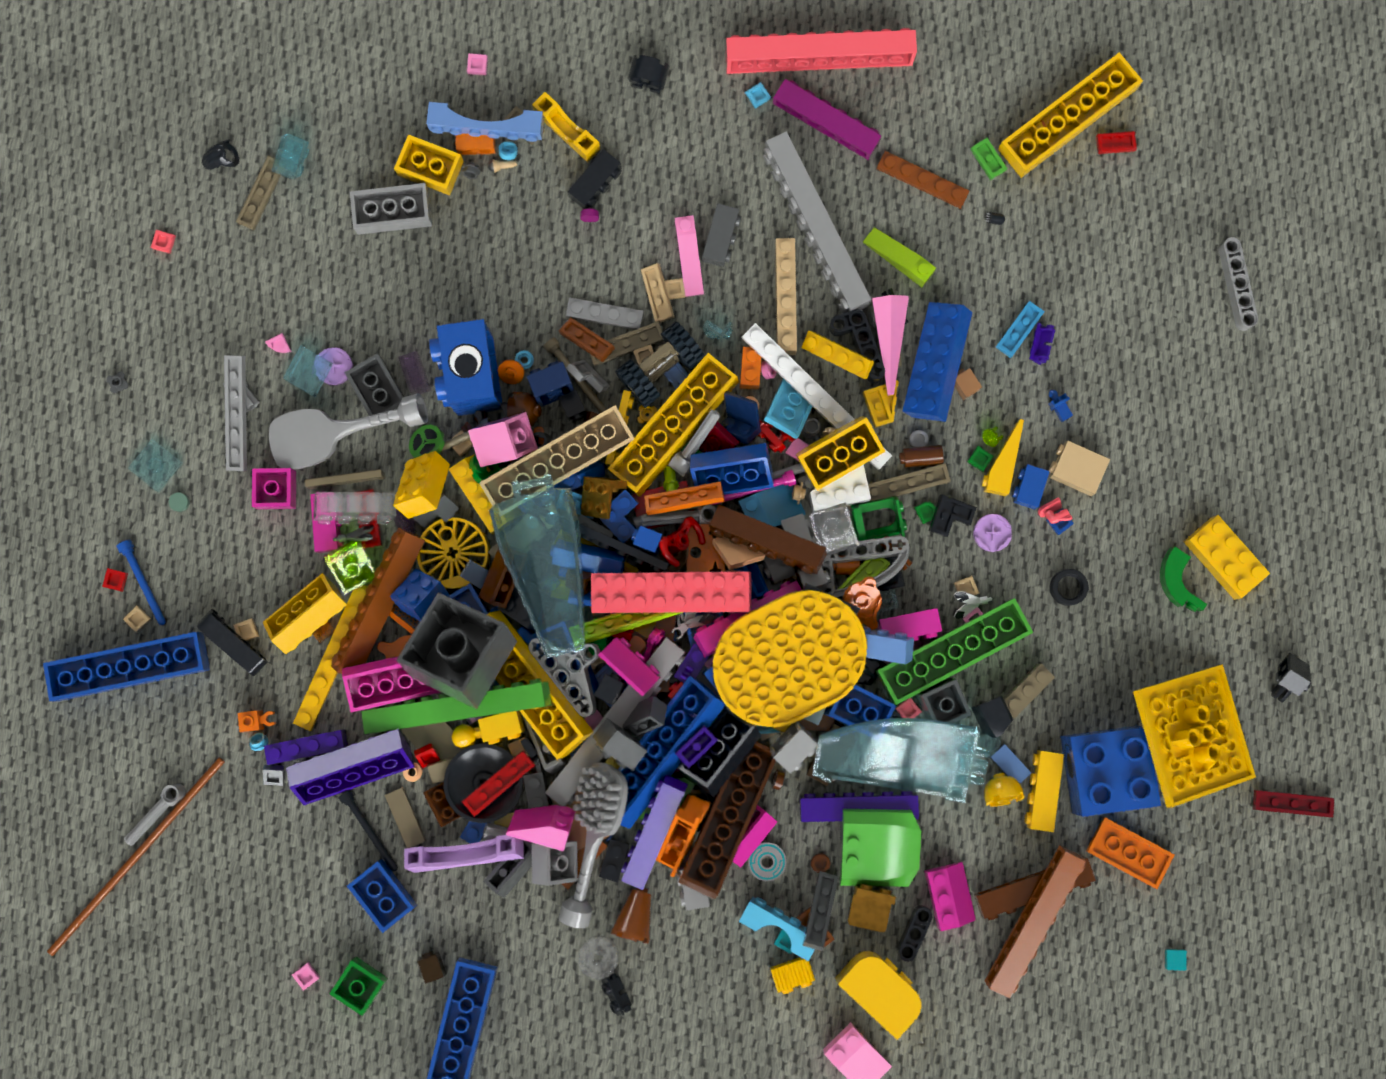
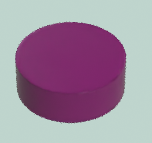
M592 208L583 209L580 212V219L584 222H597L599 220V211Z

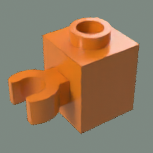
M263 710L238 713L239 732L264 730V724L266 726L276 725V722L268 721V716L274 715L275 712L268 711L263 714Z

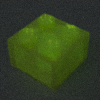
M353 540L324 555L326 564L344 595L365 585L374 578L376 566L362 541Z

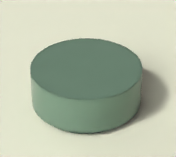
M177 492L170 496L169 506L172 510L183 512L189 507L190 500L187 495Z

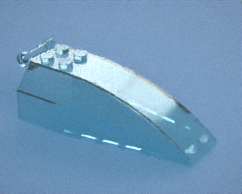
M551 474L523 482L513 481L514 497L494 504L489 510L500 553L507 569L512 575L514 585L522 598V603L530 616V621L536 630V635L546 658L584 651L585 613L581 536L571 488L554 489ZM542 485H546L547 488L545 491L526 495L521 494V490Z

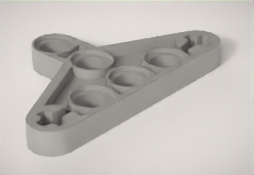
M544 638L531 640L529 643L530 653L577 713L582 717L593 715L596 711V702L587 668L598 659L599 647L594 643H589L582 646L576 653H573ZM538 643H541V650H536ZM588 647H592L595 651L592 658L586 655ZM549 656L555 660L553 667H549L546 664ZM574 659L578 660L581 664L579 670H575L572 667ZM560 672H564L567 676L564 683L558 679ZM572 687H576L579 691L577 698L572 697L570 694ZM585 696V699L581 700L582 702L577 703L578 700ZM589 704V711L583 710L585 707L584 705Z

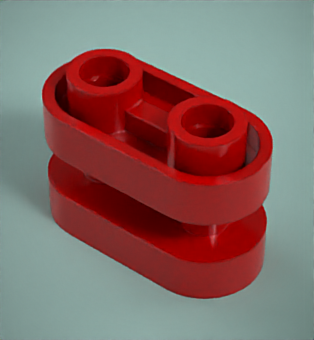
M760 420L761 433L758 436L761 439L765 438L769 442L768 447L774 453L777 451L781 453L786 449V446L783 444L786 440L790 443L796 440L779 429L777 430L781 435L777 437L770 430L773 426Z

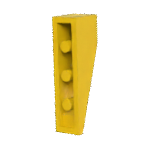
M1020 419L1015 424L987 475L983 476V492L1002 496L1009 495L1024 423L1023 419Z

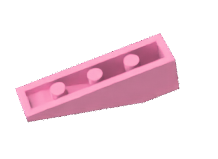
M694 216L675 218V229L685 297L703 295L704 290Z

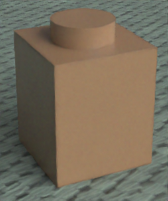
M970 368L966 371L964 369L958 371L955 388L961 398L965 400L978 392L982 386Z

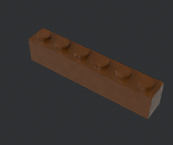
M718 505L709 523L710 531L716 537H726L736 545L743 544L753 552H763L770 559H780L784 564L791 567L795 565L808 574H818L827 555L826 547L721 505Z
M1084 856L1082 858L1086 861L1085 868L1075 880L1074 888H1086L1091 886V882L1096 881L1090 862ZM1045 870L975 893L974 896L981 916L984 919L993 920L998 918L1001 913L1011 914L1018 911V907L1026 906Z

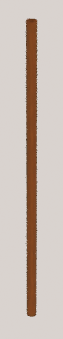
M219 757L47 950L50 955L53 956L225 763L222 758Z

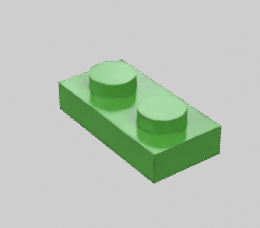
M988 138L971 147V152L990 181L1008 169Z

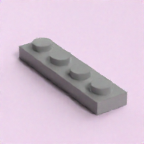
M569 297L566 317L636 330L641 328L644 311Z

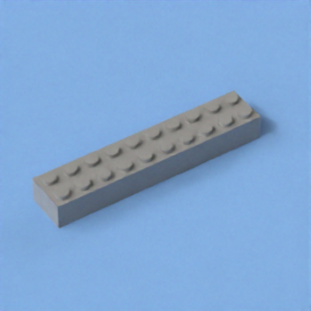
M787 131L767 140L763 158L767 165H771L773 169L771 171L772 176L776 182L779 181L781 185L780 192L783 198L787 197L790 203L788 208L792 215H796L798 219L796 221L800 231H804L806 235L805 242L809 248L812 247L814 260L823 269L821 271L825 281L829 280L832 286L830 287L831 294L834 298H838L840 302L838 307L843 314L855 309L862 311L867 309L871 298Z

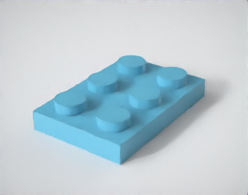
M782 379L764 421L797 439L812 406L786 380Z

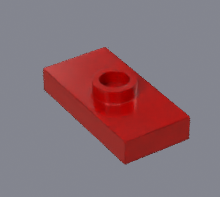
M1135 131L1096 135L1098 154L1133 152L1137 150Z

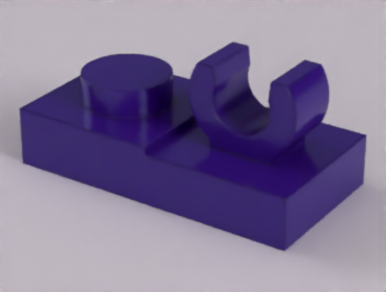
M693 644L674 675L675 678L683 683L686 682L689 676L696 678L708 657L704 658L697 644Z

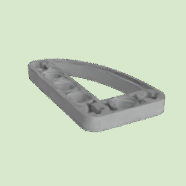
M903 536L822 545L826 547L827 554H832L831 550H833L835 558H832V555H826L824 564L821 565L822 569L830 570L829 578L831 583L828 582V589L831 592L828 593L842 599L843 594L848 588L835 589L833 564L898 556L888 569L874 577L876 587L889 581L903 568L909 557L910 546L908 540ZM899 542H902L903 545H906L902 547V550H899L898 547L894 546H898ZM889 543L892 544L893 551H890ZM879 544L887 546L886 550L882 553L876 551V547ZM865 546L867 552L864 555L857 554L858 547ZM845 548L848 550V554L845 557H839L837 555L838 550Z

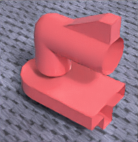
M1059 497L1038 509V515L1046 517L1051 524L1072 520V516L1067 509L1054 514V512L1062 508Z

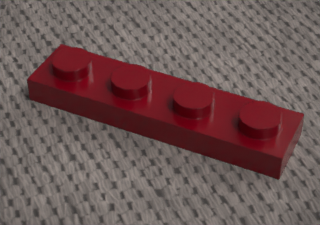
M1254 790L1253 810L1333 818L1335 798Z

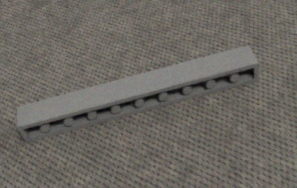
M666 637L646 662L648 666L652 664L659 670L658 676L661 678L644 696H641L630 685L625 689L593 730L594 733L586 739L545 793L561 806H566L567 804L570 806L575 801L577 786L585 785V783H580L579 778L580 776H587V774L582 773V768L591 767L594 763L600 762L603 757L605 759L608 758L596 746L597 742L593 735L606 718L623 728V724L640 701L651 696L656 697L662 689L659 686L663 680L667 682L673 675L671 670L674 666L677 665L679 667L685 659V656H683L685 651L669 638Z

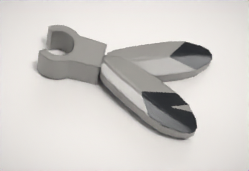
M685 612L683 623L672 629L671 633L679 630L680 636L676 637V639H680L688 628L707 625L714 620V616L704 614L695 617L697 612Z

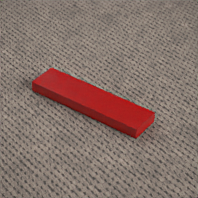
M522 750L466 797L462 803L475 817L532 769L535 764Z

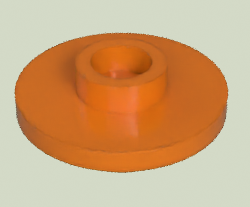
M505 360L498 368L500 379L508 384L521 382L525 374L523 366L515 360Z

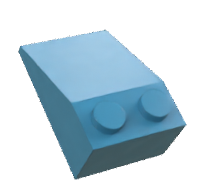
M779 485L738 501L742 514L776 528L781 526V520L802 513L803 516L806 515L801 502L797 504V500H792L793 485Z

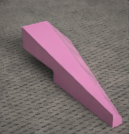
M888 295L872 298L880 356L885 368L884 379L887 396L894 395L909 300L908 296Z

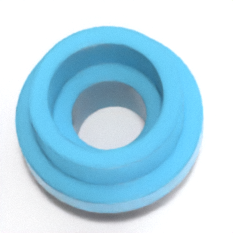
M522 350L516 354L515 361L519 362L525 370L533 365L534 358L529 351ZM526 357L528 361L527 363H522L521 359Z
M256 733L250 737L249 746L253 751L263 750L264 746L268 745L269 739L263 733Z

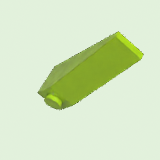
M875 227L863 241L865 245L921 288L936 270V267L922 256Z

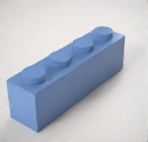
M863 627L867 640L866 658L907 664L912 661L913 637H907L908 634L896 633L895 635L889 634L888 630L871 631L870 627Z

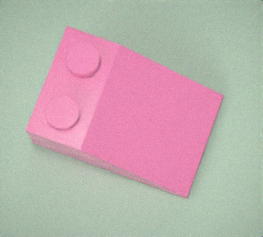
M851 1022L823 1049L824 1055L847 1079H880L892 1067Z

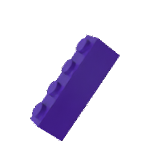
M344 729L266 745L264 750L267 765L339 750L347 747L348 741L346 730Z

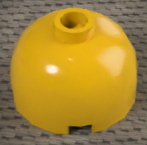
M1005 773L993 775L994 779L989 780L984 788L986 806L990 804V807L1009 805L1013 799L1016 798V802L1025 797L1018 780L1012 776H1005Z

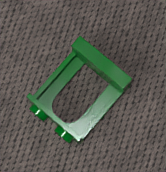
M896 496L850 505L857 541L879 539L899 534L905 537L904 530H907L905 519H902L901 516L904 508L902 501H899ZM883 508H890L895 512V520L891 525L865 531L862 513Z

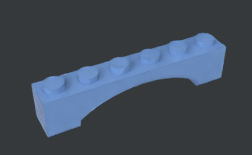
M429 102L426 124L429 131L436 134L450 132L453 135H461L463 133L473 137L487 135L494 139L507 137L510 140H518V138L535 142L542 140L544 116L542 111L523 110V114L508 120L478 121L455 113L449 108L448 103Z

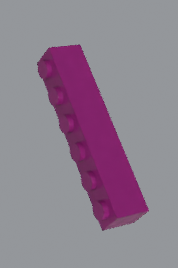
M784 79L773 97L774 105L869 160L882 136L876 129L864 126L863 122L859 119L847 116L844 110L832 107L827 100H820L815 97L813 92L803 90L792 80Z

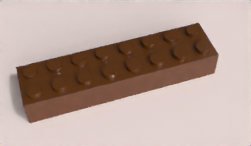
M756 742L717 792L678 883L712 899L719 895L776 762L769 747Z

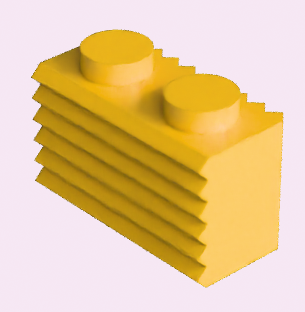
M801 957L770 967L778 993L787 994L794 991L793 988L797 986L805 988L812 985V981H815L810 962Z

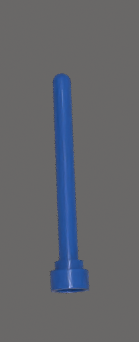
M129 539L117 544L116 547L119 553L126 556L158 624L164 625L166 620L133 554L134 545Z

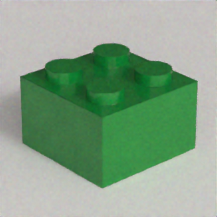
M355 957L348 964L330 992V995L363 1016L383 988L388 977L358 957Z

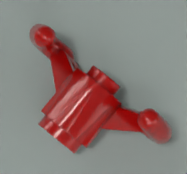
M692 516L685 517L677 531L667 537H662L659 541V547L664 558L674 567H678L680 562L671 554L688 548V533L691 526L697 534L699 544L704 545L706 543L702 527Z

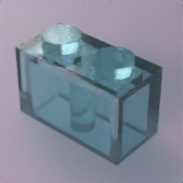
M289 133L282 135L271 171L292 180L299 178L304 170V166H302L303 161L309 153V142Z

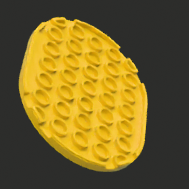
M813 590L788 593L739 617L725 630L716 646L713 657V678L716 689L726 706L738 717L751 724L766 727H781L793 724L836 703L854 688L866 664L867 640L865 631L854 611L847 604L830 594Z

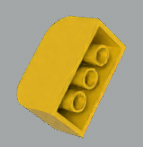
M862 416L805 447L796 456L813 487L818 491L886 451L867 417Z
M871 951L860 952L839 972L835 980L847 994L898 1040L919 1016L921 1011L920 997L912 987L913 982L902 971L899 974L897 972L898 968L890 959L886 958L884 960L880 955Z

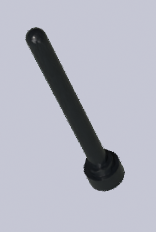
M352 789L340 795L338 799L345 806L348 805L390 870L396 871L398 869L397 864L355 803V794Z

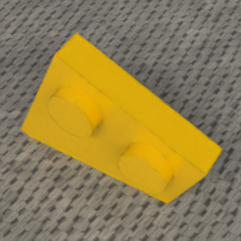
M896 380L894 395L887 396L886 384L862 392L875 428L894 421L898 380Z

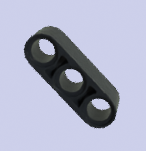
M919 905L914 908L897 946V954L903 961L911 962L915 959L930 926L933 916L926 906ZM921 910L927 911V917L924 920L918 919V913ZM915 928L919 929L918 937L911 938L910 931ZM905 947L911 948V953L908 956L902 955V950Z

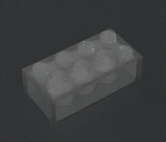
M316 492L313 497V521H318V524H330V521H338V524H350V521H358V524H369V521H377V524H389L396 517V508L393 506L396 493Z

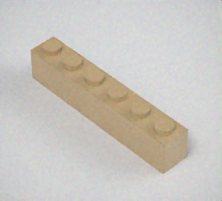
M776 238V341L788 355H796L795 238Z

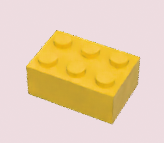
M408 134L394 170L402 178L418 184L425 183L427 187L450 196L464 161L461 154Z
M436 451L408 460L400 479L393 506L408 519L436 510L450 464Z

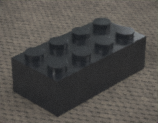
M725 707L708 729L718 741L690 768L686 767L683 763L678 767L684 778L712 797L717 794L762 736L756 725L738 717L728 707Z

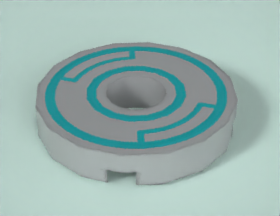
M772 842L760 843L748 858V867L752 875L765 882L774 881L784 873L787 865L783 849ZM770 856L773 859L770 867L762 865L763 857Z

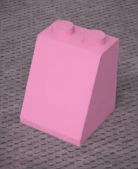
M526 412L479 425L468 430L480 467L518 459L538 449Z

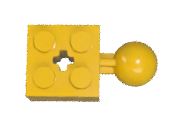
M512 711L478 719L479 727L476 728L468 724L458 725L452 732V741L456 747L465 749L474 745L476 739L482 738L483 742L488 741L489 745L503 741V737H508V740L518 738L525 731L521 712Z

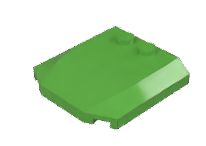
M843 809L840 886H861V884H866L870 886L909 887L920 868L921 829L912 810Z

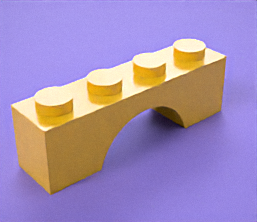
M546 92L532 104L534 111L543 112L544 122L587 163L601 150L599 141L587 130L577 126L564 113L559 104Z

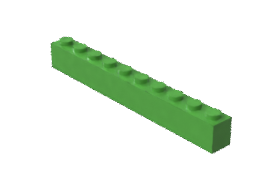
M541 679L529 680L528 685H523V682L511 683L509 688H505L504 685L493 686V690L487 691L477 709L446 694H441L439 699L433 700V696L422 697L421 702H415V699L403 701V705H398L396 702L387 704L384 708L378 706L361 712L364 734L551 706L552 703L549 682H541Z

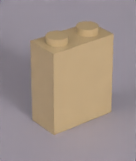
M1070 441L1060 444L1056 452L1059 456L1056 462L1053 461L1049 468L1051 472L1049 478L1089 496L1096 494L1110 459Z

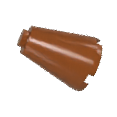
M632 889L611 930L612 935L636 942L639 940L642 943L649 944L651 894L647 893L648 889Z

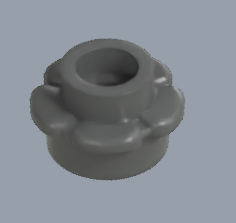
M468 162L467 165L464 164L462 167L464 169L463 175L469 179H476L481 172L478 165L473 162Z

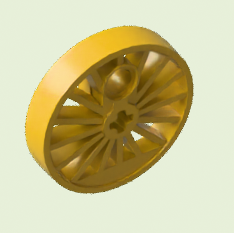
M452 517L447 521H453L452 529L446 526L444 520L440 519L432 523L423 532L421 538L426 543L442 551L422 550L421 548L417 556L418 565L422 572L431 576L445 564L438 581L447 590H459L470 583L460 576L462 571L459 564L465 568L466 564L463 561L468 562L470 560L465 556L485 557L483 565L477 564L487 570L490 562V554L488 553L490 545L484 532L473 522L463 518ZM458 522H463L465 525L458 537L457 525ZM442 525V528H440L438 532L434 529L435 527ZM469 526H472L476 531L462 542ZM448 530L451 531V539L444 540L443 533ZM432 531L439 539L441 545L427 539V535ZM478 534H480L483 541L466 546L472 539H474ZM483 545L485 546V553L466 552ZM451 547H453L455 551H458V553L455 554V558L449 556V554L452 553ZM422 554L440 555L422 562ZM442 560L427 573L424 568L425 565ZM450 566L449 579L443 580ZM456 566L458 576L454 577V568Z

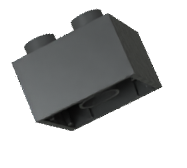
M438 593L396 661L413 679L477 709L517 643V640L505 623Z

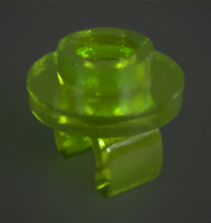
M997 426L983 431V441L990 447L998 445L999 441L1004 437L1003 435L998 437V434L995 432L998 429Z

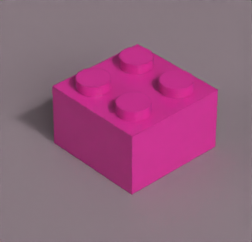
M292 468L252 469V507L258 510L296 509V471Z

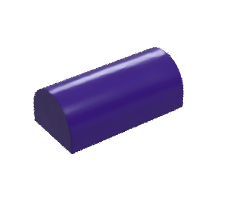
M703 726L675 755L686 767L690 768L718 739Z

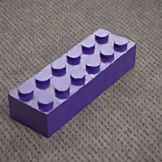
M399 729L359 743H353L345 748L313 757L310 760L296 763L293 766L287 767L286 770L289 788L304 806L414 768L415 766L410 746Z

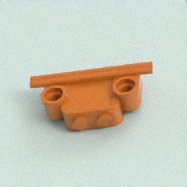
M688 794L682 806L678 809L656 858V861L673 869L670 875L672 877H675L684 856L687 855L695 839L694 834L698 825L702 822L711 804L694 795Z

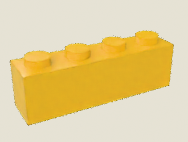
M1037 750V754L1033 755L1032 764L1035 766V770L1030 776L1032 792H1029L1027 797V804H1030L1029 812L1025 814L1027 828L1054 832L1064 754Z

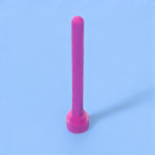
M786 471L781 477L774 479V487L783 484L784 486L796 485L793 471ZM766 489L724 495V502ZM718 502V503H713V504H708V505H712V506H713V505H717V504H720V503H723V502Z

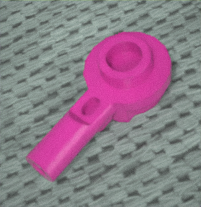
M656 628L650 633L646 645L647 649L643 654L646 658L644 660L645 663L652 656L657 645L660 646L666 638L664 630Z

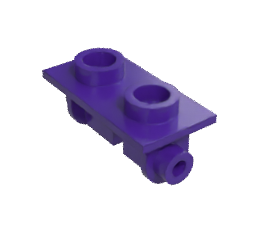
M1037 323L1029 359L1039 365L1049 360L1051 346L1046 345V343L1053 342L1055 333L1053 325L1045 327Z

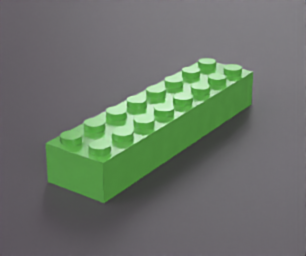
M1013 598L913 650L911 662L907 664L891 662L875 671L893 704L897 705L1034 632L1016 599Z

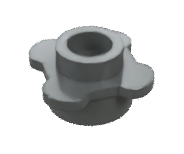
M123 372L107 377L106 381L110 384V391L112 393L128 388L129 384L124 378L125 374Z

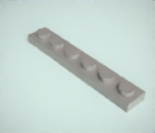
M224 355L226 470L247 471L245 356Z

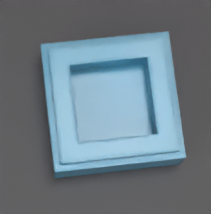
M761 82L745 91L746 96L755 109L771 99V96Z

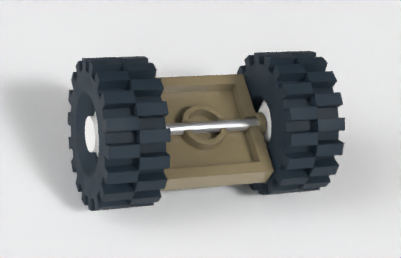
M677 321L660 333L665 344L660 345L650 357L644 358L639 367L634 361L629 359L615 371L621 382L631 391L635 399L644 408L660 397L653 383L678 363L679 360L686 368L692 370L705 357V354L693 337Z

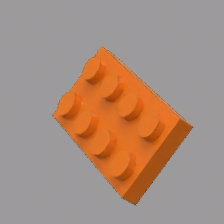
M1106 817L1102 818L1086 852L1155 889H1158L1175 854Z

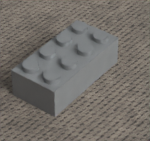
M425 183L350 191L353 229L358 235L433 226L429 189Z

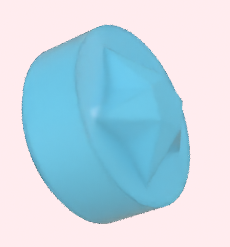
M506 141L499 145V156L502 159L512 160L517 156V146L513 142Z

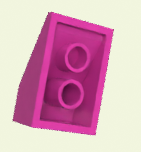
M559 805L515 810L506 835L564 851L576 811L567 806Z

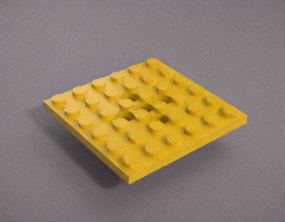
M1223 664L1133 691L1166 808H1172L1256 778Z

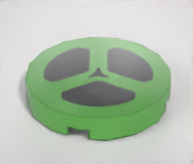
M431 424L418 428L409 441L411 455L416 458L433 451L440 454L445 443L443 440L444 433L437 426Z

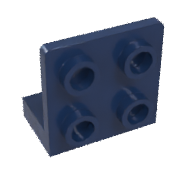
M726 391L724 397L727 418L720 424L739 442L748 445L761 433L757 402Z

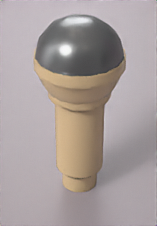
M493 159L488 163L489 170L494 173L501 169L517 166V162L513 160L499 162Z

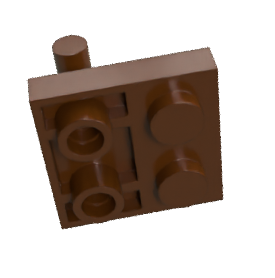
M444 782L423 792L440 827L461 817L451 808L446 799Z

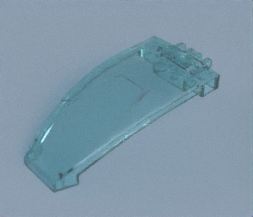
M916 718L879 719L849 725L820 735L812 775L831 783L832 779L943 796L945 800L965 803L969 784H984L983 778L971 774L985 775L986 767H988L986 760L975 758V756L989 758L991 752L987 749L977 748L980 735L979 727Z

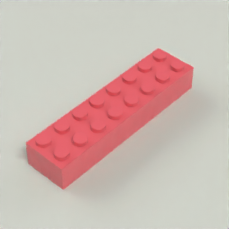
M751 572L591 573V613L752 611Z

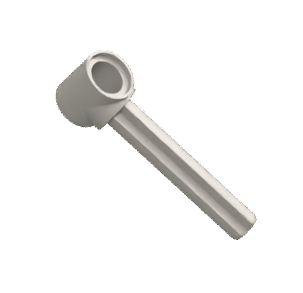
M711 410L683 452H677L668 464V466L683 477L690 470V455L697 452L720 418L719 412Z
M706 505L704 507H697L695 511L662 513L649 516L642 515L641 523L644 527L682 523L685 517L692 516L699 524H709L711 519H706L703 516V511L710 512L713 517L716 508L712 505Z
M178 783L164 787L160 794L161 799L124 838L125 842L133 846L169 806H174L186 795L185 787ZM172 788L175 789L177 793L175 798L171 795Z

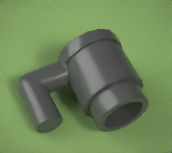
M814 418L807 419L802 429V434L808 439H813L814 442L821 439L819 436L820 422Z

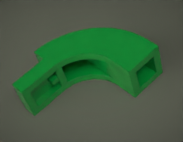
M1175 546L1169 548L1160 567V582L1165 595L1177 607H1181L1186 603L1185 607L1193 612L1203 611L1207 603L1191 594L1185 588L1182 580L1183 570L1191 556Z

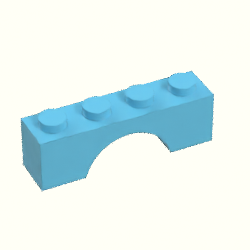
M752 897L739 922L754 931L767 925L782 928L790 938L791 952L809 961L815 949L802 945L806 927L801 924V921L794 917L789 918L784 915L781 909L768 906L767 902L759 897Z

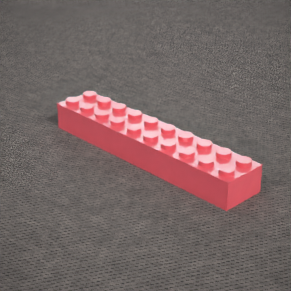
M902 28L898 31L883 29L875 32L872 30H864L862 32L848 30L843 33L828 31L824 34L808 32L805 35L789 33L782 36L778 34H769L768 36L750 35L749 37L734 35L726 38L727 74L912 66L917 53L916 30H910L909 28Z

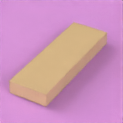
M655 263L641 269L655 322L661 323L674 318L660 264Z

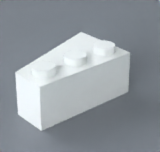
M864 464L818 491L816 489L811 491L809 499L812 513L869 502L871 496Z

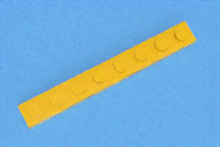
M356 582L293 724L312 731L338 674L331 667L332 658L337 654L341 640L346 636L349 624L354 619L358 605L363 601L368 586Z

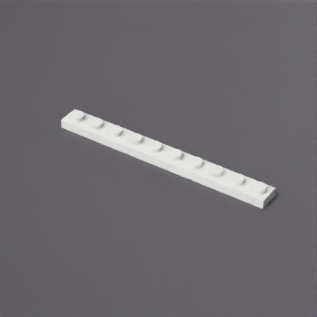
M756 323L741 337L834 428L838 429L855 420ZM886 449V452L869 461L878 470L892 457Z

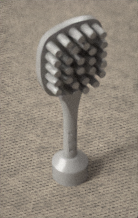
M417 393L403 397L397 409L352 420H333L326 412L317 409H300L288 412L275 418L270 424L269 442L271 452L276 464L281 468L298 470L311 467L329 459L334 451H336L338 441L354 432L401 420L410 427L426 424L428 422L426 404L423 397Z
M597 762L591 767L582 768V773L587 774V776H580V783H585V785L577 786V791L583 792V794L575 795V801H581V804L573 805L574 811H581V814L575 815V820L580 821L582 827H586V843L574 896L562 902L559 920L563 924L574 928H586L589 926L593 908L585 898L595 858L603 838L612 836L617 832L626 807L628 786L625 777L615 767L603 762Z

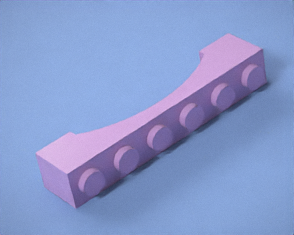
M502 835L496 836V838L466 845L404 849V869L417 873L524 858V843L521 839Z

